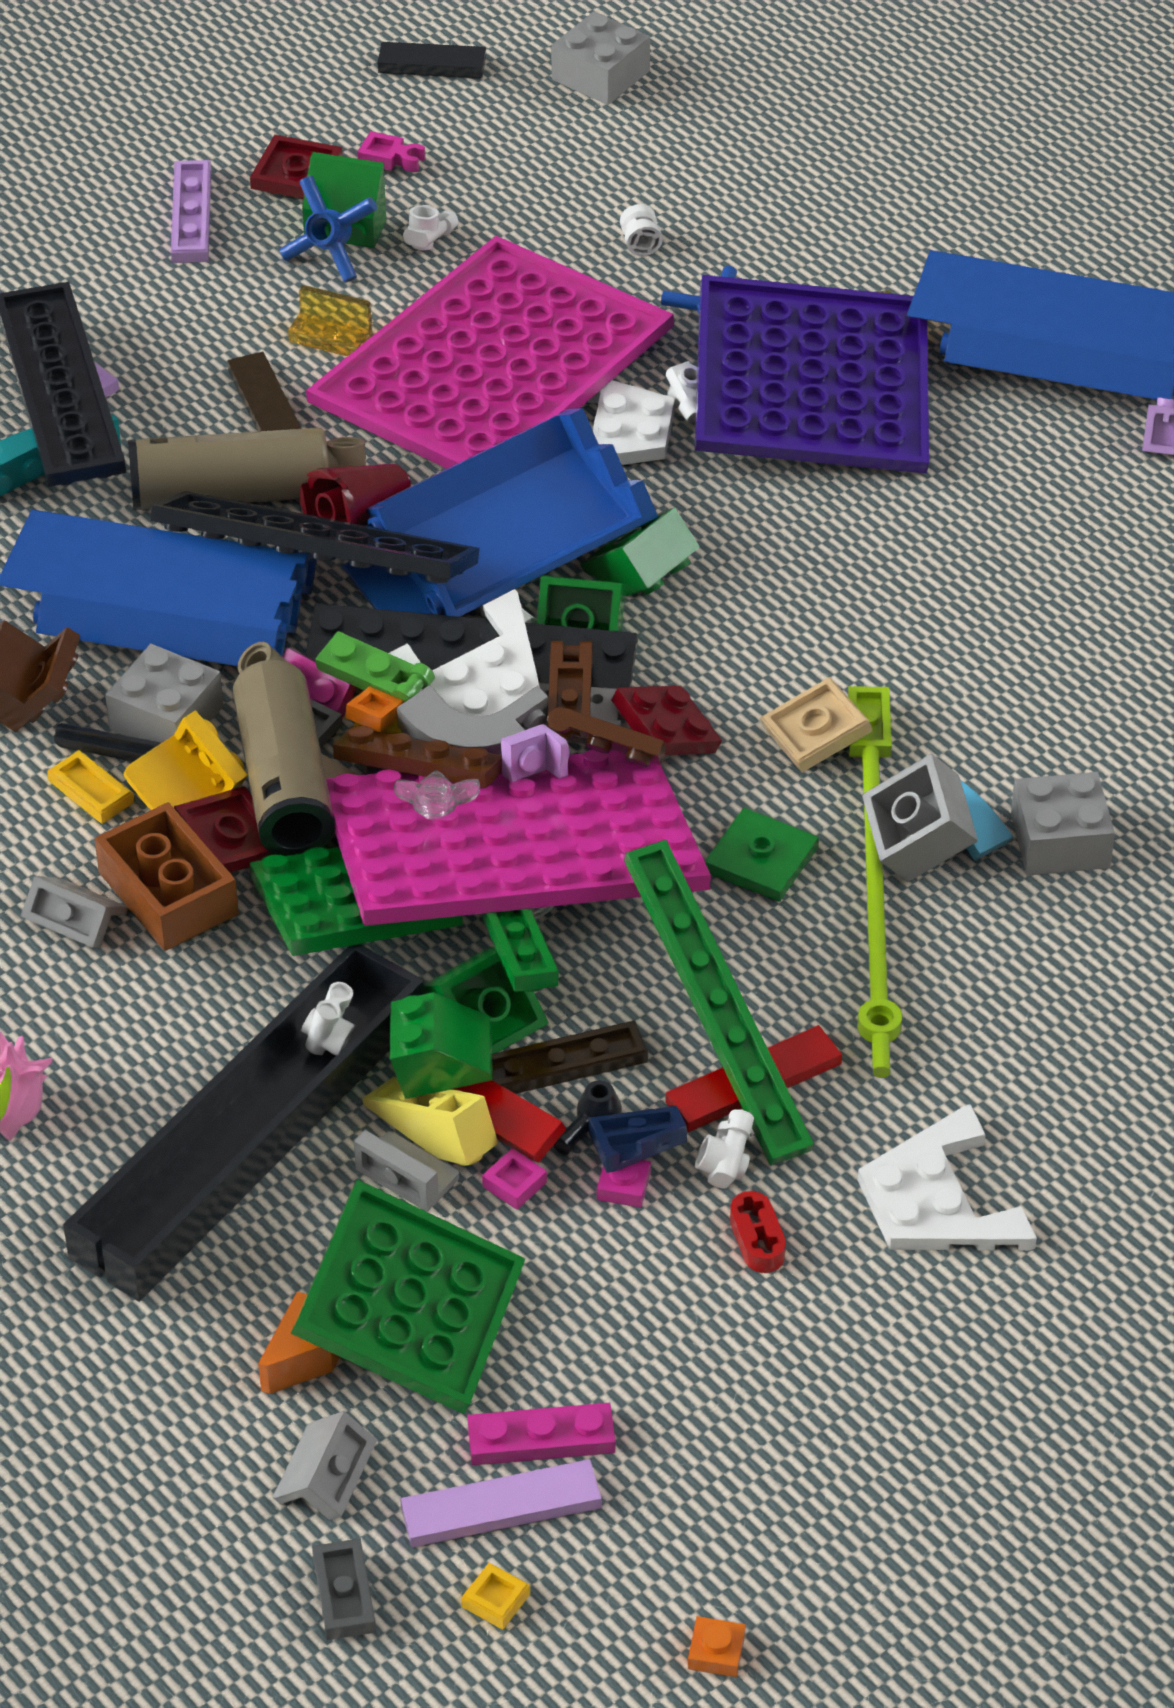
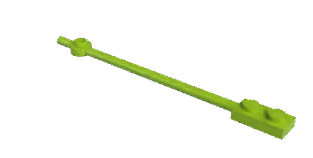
M848 686V698L869 720L873 730L849 745V757H862L863 794L880 784L879 757H891L892 739L889 687ZM864 805L870 1000L865 1002L859 1009L857 1028L859 1034L865 1040L872 1042L873 1075L878 1078H885L891 1073L890 1042L894 1041L901 1033L902 1011L898 1005L888 1000L883 863L879 860Z

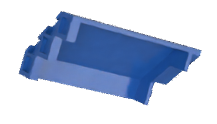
M929 251L907 317L951 324L950 333H943L940 345V354L945 355L944 362L947 365L955 366V364L1154 399L1156 401L1157 398L1174 400V292L952 253Z
M574 408L555 415L366 509L370 517L367 520L369 527L480 548L478 564L465 570L463 574L449 579L446 583L430 582L424 579V574L413 572L410 575L390 574L387 572V567L373 565L371 568H358L351 566L348 561L341 566L374 609L460 617L657 518L658 514L643 480H628L613 444H598L584 409Z
M31 509L0 574V586L42 593L41 601L38 600L33 611V623L37 625L36 633L57 636L66 627H69L81 635L79 639L81 641L142 651L150 644H153L186 658L238 666L243 652L257 642L268 643L283 657L287 632L296 633L302 593L312 595L317 559H314L310 553H282L272 547L247 546L235 541L212 539Z

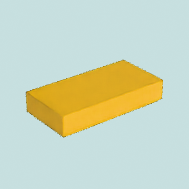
M80 750L47 771L50 783L101 824L134 803L132 791Z

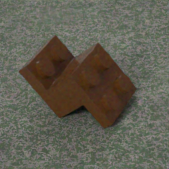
M4 620L0 623V723L17 732L28 721L34 723L51 701L57 703L64 696L69 685L65 681L67 674L78 659V654L75 650L81 635L66 627L46 646H43Z

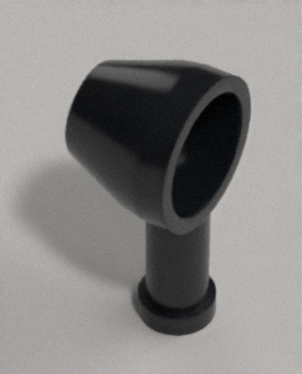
M598 1080L587 1085L578 1101L577 1118L566 1128L565 1132L553 1145L558 1152L568 1155L574 1149V1145L589 1132V1117L622 1113L620 1099L610 1083Z

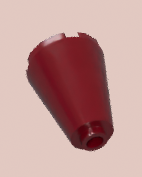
M397 464L319 468L306 475L309 478L306 483L301 485L300 503L303 514L368 526L367 520L370 517L366 509L411 487V480L407 472Z

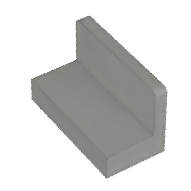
M34 876L20 917L92 948H100L111 916H126L128 907L59 877Z
M364 1130L354 1140L356 1170L426 1212L459 1180V1171L392 1131L386 1132L379 1138Z
M345 1411L309 1423L281 1478L273 1499L279 1504H283L303 1497L328 1520L341 1517L377 1439Z

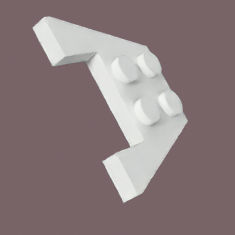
M611 380L586 402L598 403L593 432L598 444H613L622 465L666 458L675 412V398Z
M515 589L483 605L485 616L497 631L499 637L432 670L435 679L430 685L449 706L461 713L485 716L499 712L537 685L539 686L520 599ZM408 643L389 653L414 665L421 663Z
M971 1104L963 1106L858 1169L859 1185L890 1250H949L950 1244L975 1245L977 1250H995V1245H1018V1251L1035 1249L1037 1237L1022 1207L978 1218L975 1217L948 1162L947 1155L984 1146L985 1133Z

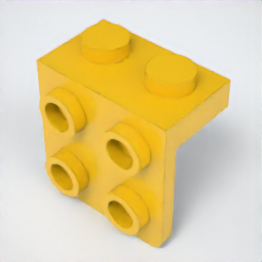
M196 710L182 719L173 736L129 764L124 771V778L150 810L167 802L174 808L176 805L240 788L248 776L245 772L244 764L238 755L228 751L219 740L218 732L210 721L203 719Z

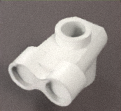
M430 205L415 206L409 211V226L403 233V239L406 244L412 245L417 250H430L433 248L436 239L441 235H448L458 225V218L450 210L439 213L436 208Z
M687 361L670 367L666 372V377L670 383L667 396L675 398V407L679 409L687 423L691 424L696 422L698 367Z
M335 982L331 984L325 1000L320 1001L316 1009L313 1008L302 1026L301 1032L308 1035L305 1047L313 1054L323 1055L327 1050L337 1056L346 1047L354 1032L356 1025L342 1018L353 996L352 988L346 983Z
M732 1110L728 1121L719 1123L716 1137L708 1134L699 1148L695 1168L709 1173L708 1183L715 1187L726 1189L735 1179L740 1181L747 1170L750 1156L743 1153L746 1140L750 1137L754 1121L753 1115L749 1112Z

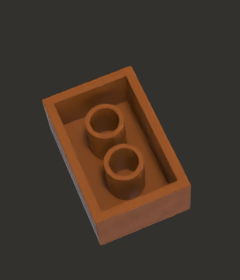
M169 802L94 838L99 874L164 951L239 915L236 879Z

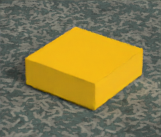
M489 1562L461 1597L462 1608L504 1630L530 1596V1585Z

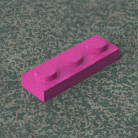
M610 1402L467 1415L472 1466L616 1453Z

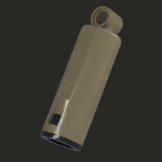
M322 428L128 440L133 510L151 509L153 504L184 491L245 503L299 500L301 485L308 481L309 476L306 475L309 472L319 468L366 465L365 441L363 439L340 437L326 441L325 431Z
M257 642L248 647L239 659L238 671L240 674L233 685L234 702L259 839L266 850L275 855L290 856L304 853L310 848H323L330 842L335 832V820L306 678L298 667L287 662L268 643Z

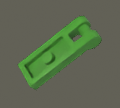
M339 631L315 658L317 670L362 690L367 689L369 686L404 700V703L418 694L421 689L428 687L435 679L433 671L425 664H411Z

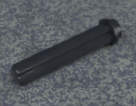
M64 723L57 725L54 734V743L59 747L132 762L161 744V742Z

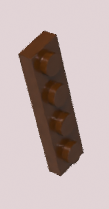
M368 726L351 727L333 743V757L336 760L481 788H487L502 773V755L488 753L483 748H461L451 746L442 740L424 741L411 738L410 735L405 733L387 734L373 731Z

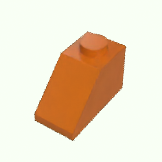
M296 1292L258 1363L262 1392L272 1394L333 1372L340 1359V1356L290 1334L307 1294Z

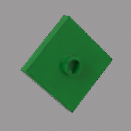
M743 807L706 858L705 863L711 875L780 902L819 847V837Z

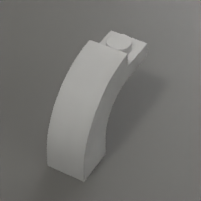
M429 685L397 707L398 728L402 733L408 734L414 739L424 741L442 740L451 746L467 749L479 747L487 750L488 753L502 755V738L544 724L548 717V696L537 685L499 712L485 716H473L453 709Z

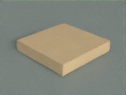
M831 677L760 717L763 728L802 773L873 731L869 720Z

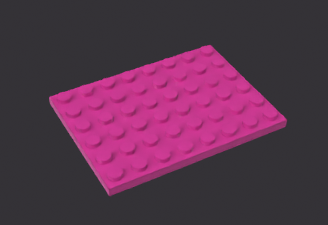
M494 236L306 390L307 402L448 469L568 409L583 406L674 327V314L501 237Z
M588 750L582 754L570 755L568 759V776L560 779L549 771L544 770L511 782L503 777L501 773L487 788L390 769L379 771L377 774L354 775L346 773L340 774L335 778H326L335 820V834L364 926L641 897L624 862L627 852L663 840H667L691 892L710 890L711 874L662 766L650 762L649 767L634 764L625 759V753L616 750L610 751L608 754Z

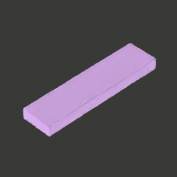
M211 160L174 161L171 234L172 263L209 262Z
M590 1459L400 1498L401 1510L411 1548L602 1508V1498Z

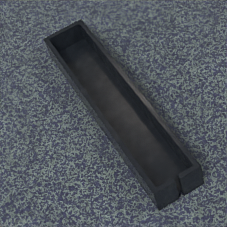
M361 944L348 946L63 1224L68 1258L99 1278L106 1273L107 1283L140 1302L390 1051L391 1002L401 1000L407 996L425 994L424 980ZM335 982L346 983L352 988L353 996L342 1018L356 1025L354 1032L346 1047L337 1056L327 1050L323 1055L313 1054L305 1047L308 1035L301 1032L302 1026L313 1008L316 1009L317 1004L325 1000L331 984Z

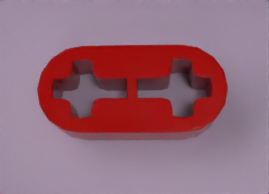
M744 1191L733 1198L730 1205V1224L745 1263L749 1268L760 1273H771L778 1270L785 1260L786 1241L770 1200L767 1196L756 1191ZM751 1210L754 1216H758V1223L753 1224L750 1215L744 1212ZM763 1240L766 1249L772 1252L764 1253L762 1248H757L758 1241Z

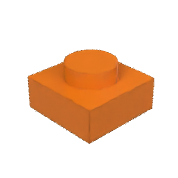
M369 686L346 704L345 718L363 726L371 727L377 732H382L398 719L397 707L402 705L404 700Z
M696 1616L688 1655V1669L737 1677L745 1639L746 1624Z

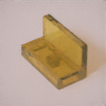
M302 285L299 289L300 313L288 330L289 342L349 356L373 336L370 301L307 285Z

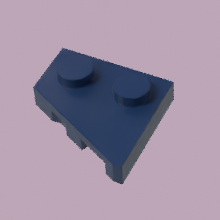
M677 1106L588 1118L589 1135L606 1173L615 1172L687 1142V1127Z

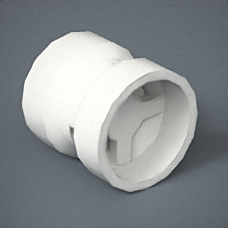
M644 204L630 206L624 210L620 217V225L625 235L628 250L637 256L653 254L660 248L663 240L654 210Z

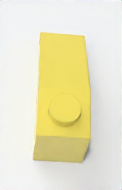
M392 1077L362 1098L365 1107L440 1160L457 1163L460 1166L472 1165L479 1162L483 1158V1154L499 1144L484 1096L450 1089L405 1099L397 1077Z

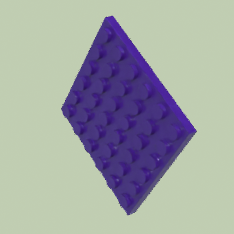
M702 275L699 307L695 451L927 474L929 466L927 320L907 317L913 296Z

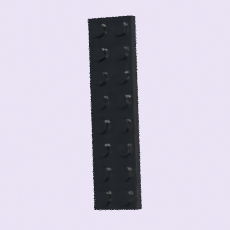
M70 282L0 293V321L48 487L69 485L74 482L108 478L113 475L126 473L123 452Z
M188 491L181 492L151 506L150 521L164 523V528L170 531L183 532L188 531V529L201 531V536L206 538L222 539L225 536L238 538V543L242 545L260 546L262 543L275 545V550L282 553H297L299 550L312 552L314 559L332 561L336 557L347 559L351 566L358 568H371L373 565L387 567V572L394 575H410L411 572L425 575V580L435 583H446L456 575L463 574L465 570L478 564L480 548Z
M315 603L305 656L315 660L339 631L387 653L408 643L419 661L431 670H434L499 637V634L488 619ZM525 623L539 683L549 684L551 641H564V645H580V641H593L591 687L617 689L619 687L632 686L638 643L637 633Z

